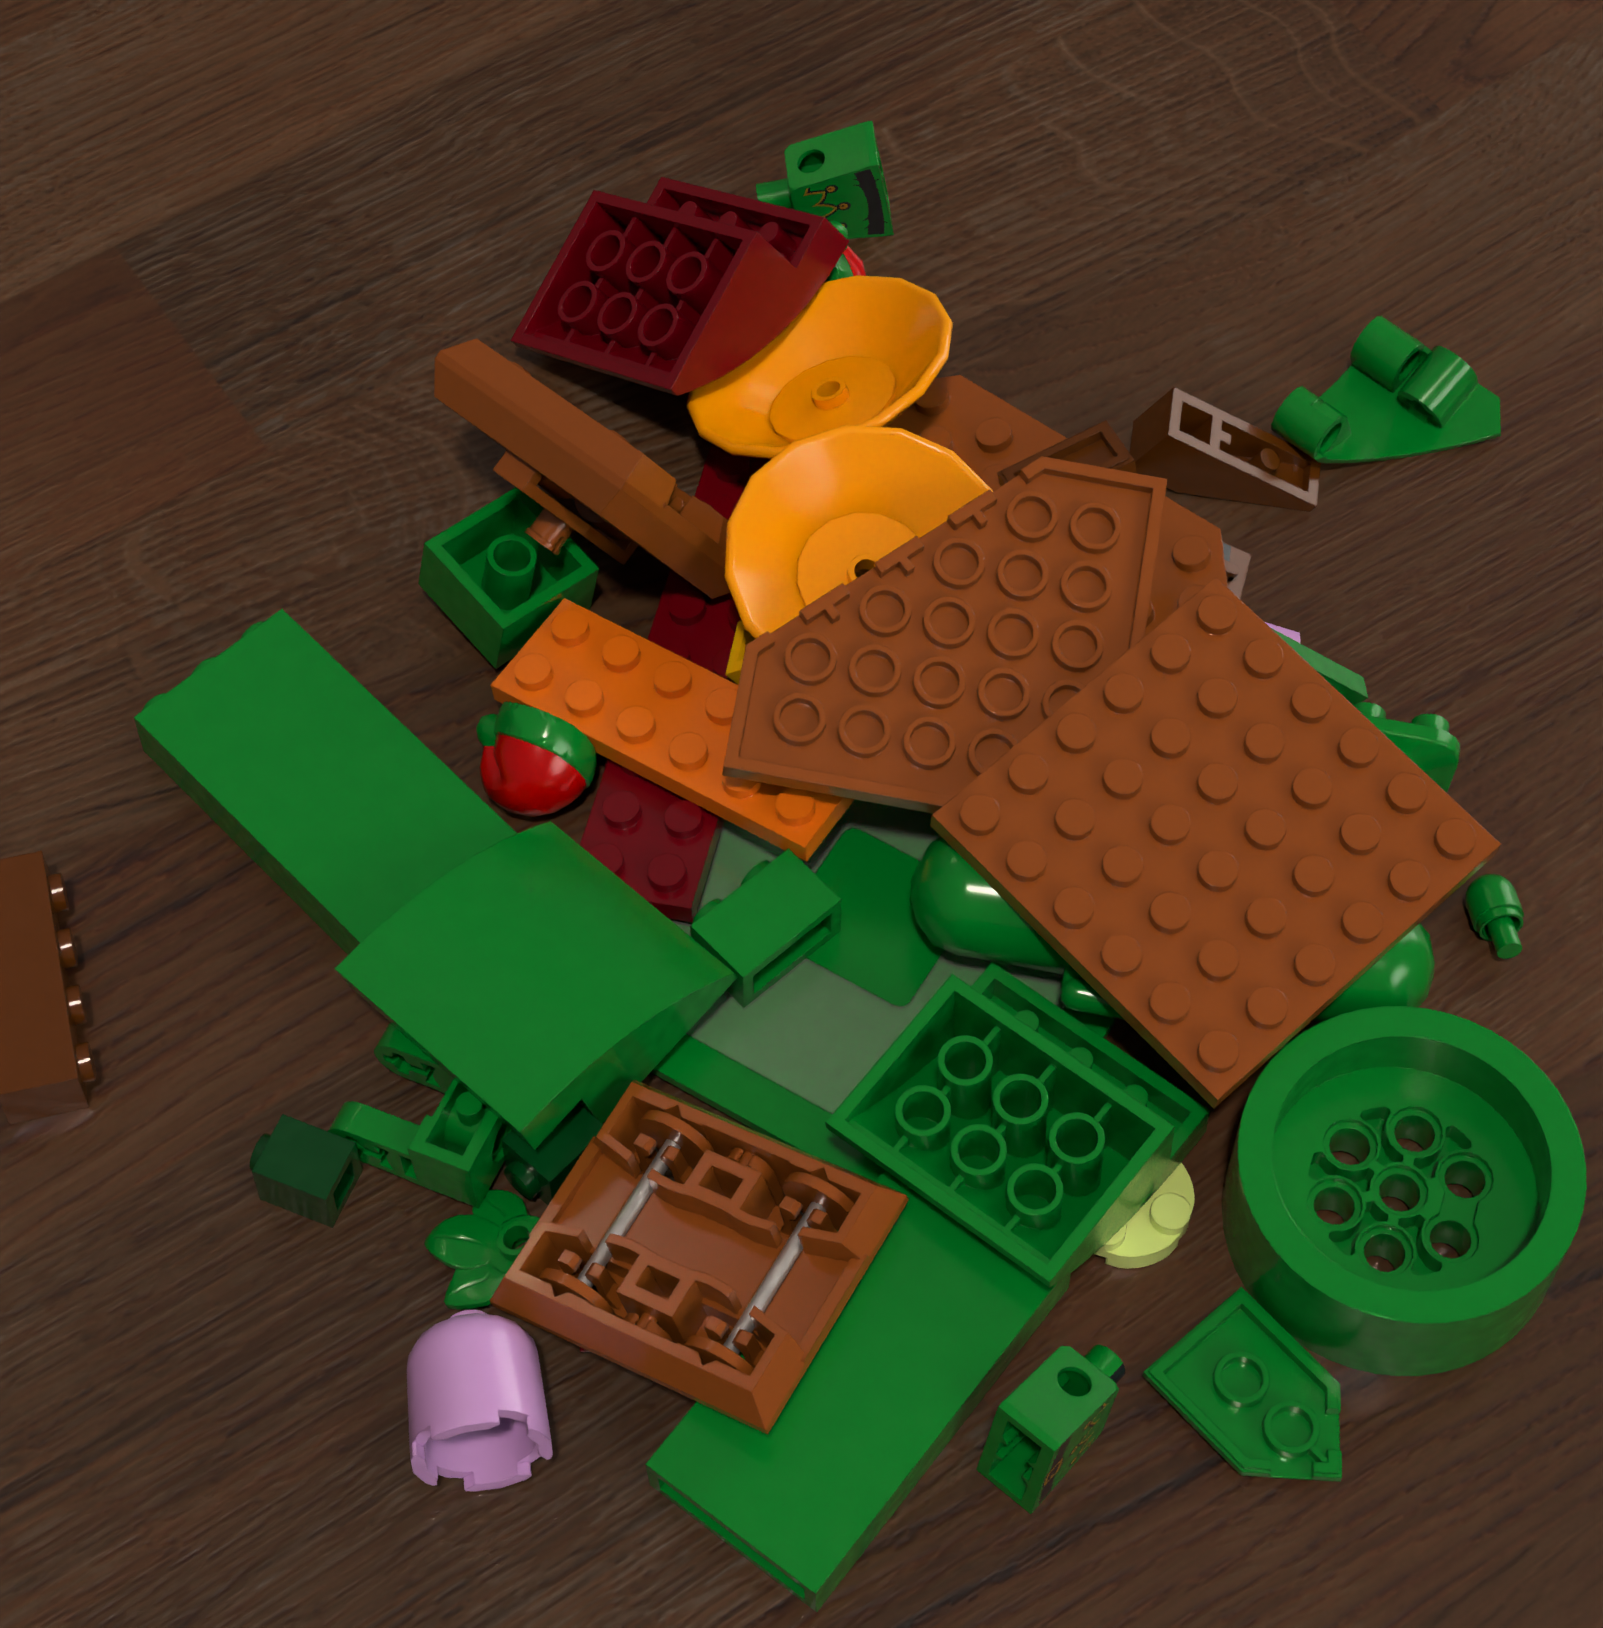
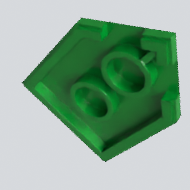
M1242 1287L1143 1372L1142 1376L1241 1476L1341 1482L1340 1383Z

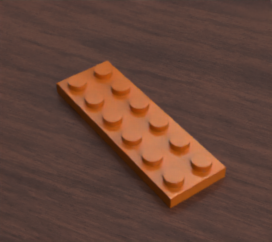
M566 598L559 603L491 684L494 700L502 704L506 701L519 703L548 712L565 720L589 738L595 747L596 753L783 850L789 848L798 858L806 862L855 800L723 776L722 772L738 685Z

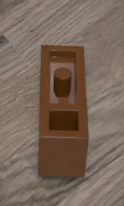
M1173 387L1133 421L1129 453L1135 460L1137 474L1167 479L1166 487L1175 492L1307 512L1317 507L1321 463L1294 445L1184 391Z

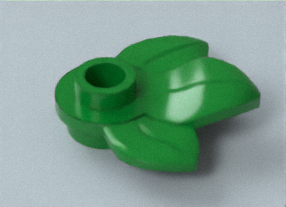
M488 1190L480 1207L476 1208L473 1206V1215H456L445 1219L426 1237L424 1244L429 1253L446 1266L456 1269L444 1298L447 1308L463 1310L491 1304L490 1299L524 1246L518 1249L515 1248L528 1241L530 1238L528 1235L540 1219L537 1216L528 1214L524 1201L516 1194L506 1190Z

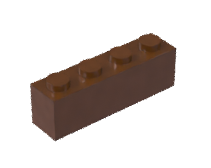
M42 851L0 859V1104L9 1125L89 1108L85 1083L97 1080L89 1042L79 1043L76 1025L87 1023V1014L80 985L70 986L67 968L78 966L74 938L71 929H61L58 913L69 911L67 891L61 872L50 875Z

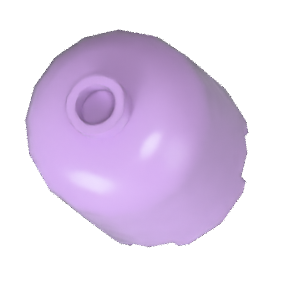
M464 1310L455 1313L449 1319L436 1323L421 1334L408 1355L407 1362L409 1448L413 1474L426 1484L432 1486L437 1485L438 1475L446 1478H463L464 1490L470 1492L503 1488L530 1478L532 1476L531 1463L540 1457L546 1460L551 1459L553 1455L539 1356L534 1339L515 1321L498 1315L487 1314L480 1310Z

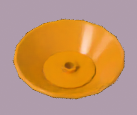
M856 275L826 281L807 306L780 335L751 359L725 376L690 391L686 407L699 436L734 456L772 459L793 441L843 425L887 427L924 395L947 362L953 322L936 294L903 278Z
M843 425L791 442L749 478L727 522L724 577L744 628L755 639L767 631L772 633L797 617L799 611L840 584L847 585L857 578L855 573L858 570L872 569L874 563L915 536L921 538L946 522L948 515L989 489L992 492L993 490L953 450L903 428Z

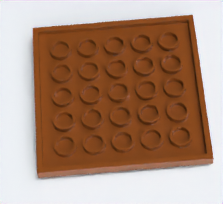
M1214 577L932 814L930 824L1214 1109L1493 858L1501 846L1497 839L1217 577Z

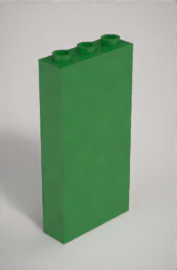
M283 609L276 612L266 621H260L251 625L243 633L240 640L218 656L202 661L188 678L169 692L154 696L146 703L142 711L134 716L143 751L347 955L402 905L436 879L473 855L507 837L517 834Z
M886 1170L882 1172L875 1182L906 1194L909 1201L768 1435L696 1401L645 1464L649 1484L815 1612H818L1067 1291L1070 1283L1071 1273L1049 1288ZM740 1351L738 1355L745 1360L743 1353Z

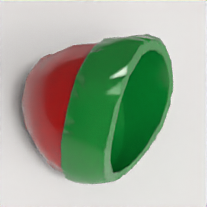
M506 701L500 707L498 714L482 716L476 726L478 740L483 746L479 767L483 788L498 806L510 813L529 817L555 813L577 799L584 789L590 786L596 768L595 747L589 738L575 726L548 712Z

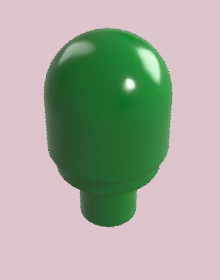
M1484 874L1477 877L1470 883L1465 894V904L1474 930L1479 933L1482 939L1493 942L1499 958L1508 959L1515 957L1522 951V945L1517 932L1523 926L1524 916L1516 890L1512 883L1501 875Z

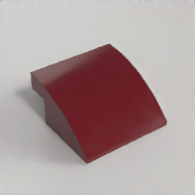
M665 177L659 179L647 203L593 190L510 341L523 349L678 396L725 376L751 359L780 335L807 306L828 278L850 241L825 217Z

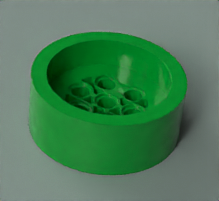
M1381 1006L1340 1014L1318 1023L1286 1044L1270 1060L1249 1093L1223 1186L1222 1219L1228 1251L1235 1270L1248 1293L1299 1344L1310 1351L1343 1366L1381 1375L1423 1376L1461 1368L1483 1359L1511 1340L1529 1322L1542 1303L1578 1230L1583 1214L1587 1190L1584 1149L1577 1125L1558 1089L1525 1053L1495 1032L1462 1017L1428 1008ZM1401 1138L1411 1139L1418 1142L1424 1150L1420 1152L1409 1151L1403 1148L1397 1140ZM1337 1151L1348 1152L1355 1156L1360 1163L1354 1165L1344 1164L1338 1161L1332 1153ZM1447 1185H1463L1472 1192L1474 1197L1462 1198L1448 1189ZM1387 1196L1396 1197L1404 1201L1410 1210H1393L1381 1198ZM1316 1211H1334L1345 1222L1342 1224L1324 1222L1318 1217ZM1440 1242L1449 1244L1456 1249L1460 1257H1443L1435 1251L1432 1244ZM1381 1256L1387 1259L1394 1266L1395 1270L1390 1272L1379 1271L1367 1262L1366 1257Z

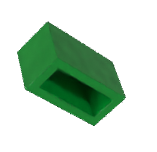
M788 848L773 861L764 860L756 864L746 874L741 886L723 900L716 898L704 905L694 917L690 925V933L696 942L736 974L737 979L726 991L745 1008L841 931L842 899Z

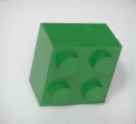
M516 487L426 541L423 548L418 582L421 588L495 669L514 658L564 598L589 610L599 572L598 566L570 537L562 546L561 552L557 556L525 533L526 529L530 528L543 508Z

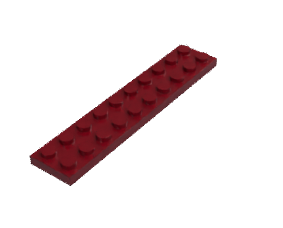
M711 444L695 497L712 506L720 515L729 520L749 478L771 459L734 456ZM670 569L647 640L735 683L725 673L737 623L742 620L731 593L712 599ZM608 759L580 846L667 918L693 922L725 819Z

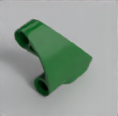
M1380 315L1375 317L1357 338L1350 354L1351 366L1320 397L1303 386L1297 387L1278 408L1271 424L1272 431L1319 463L1384 461L1440 452L1500 437V397L1480 385L1475 371L1454 352L1442 346H1435L1431 350L1422 342Z

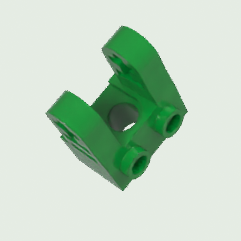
M389 1022L374 1049L375 1057L382 1065L395 1074L444 1093L442 1100L433 1116L426 1114L420 1125L359 1102L347 1101L343 1103L328 1132L356 1142L360 1161L479 1208L505 1161L501 1140L512 1129Z

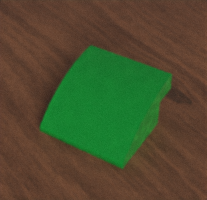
M551 821L536 825L501 840L473 855L436 879L380 924L334 968L355 992L534 1150L578 1103L601 1123H604L633 1080L642 1082L737 979L733 971Z
M991 962L972 986L951 974L828 1118L825 1124L826 1128L1050 1288L1097 1252L1151 1198L1206 1133L1210 1110L1007 971Z

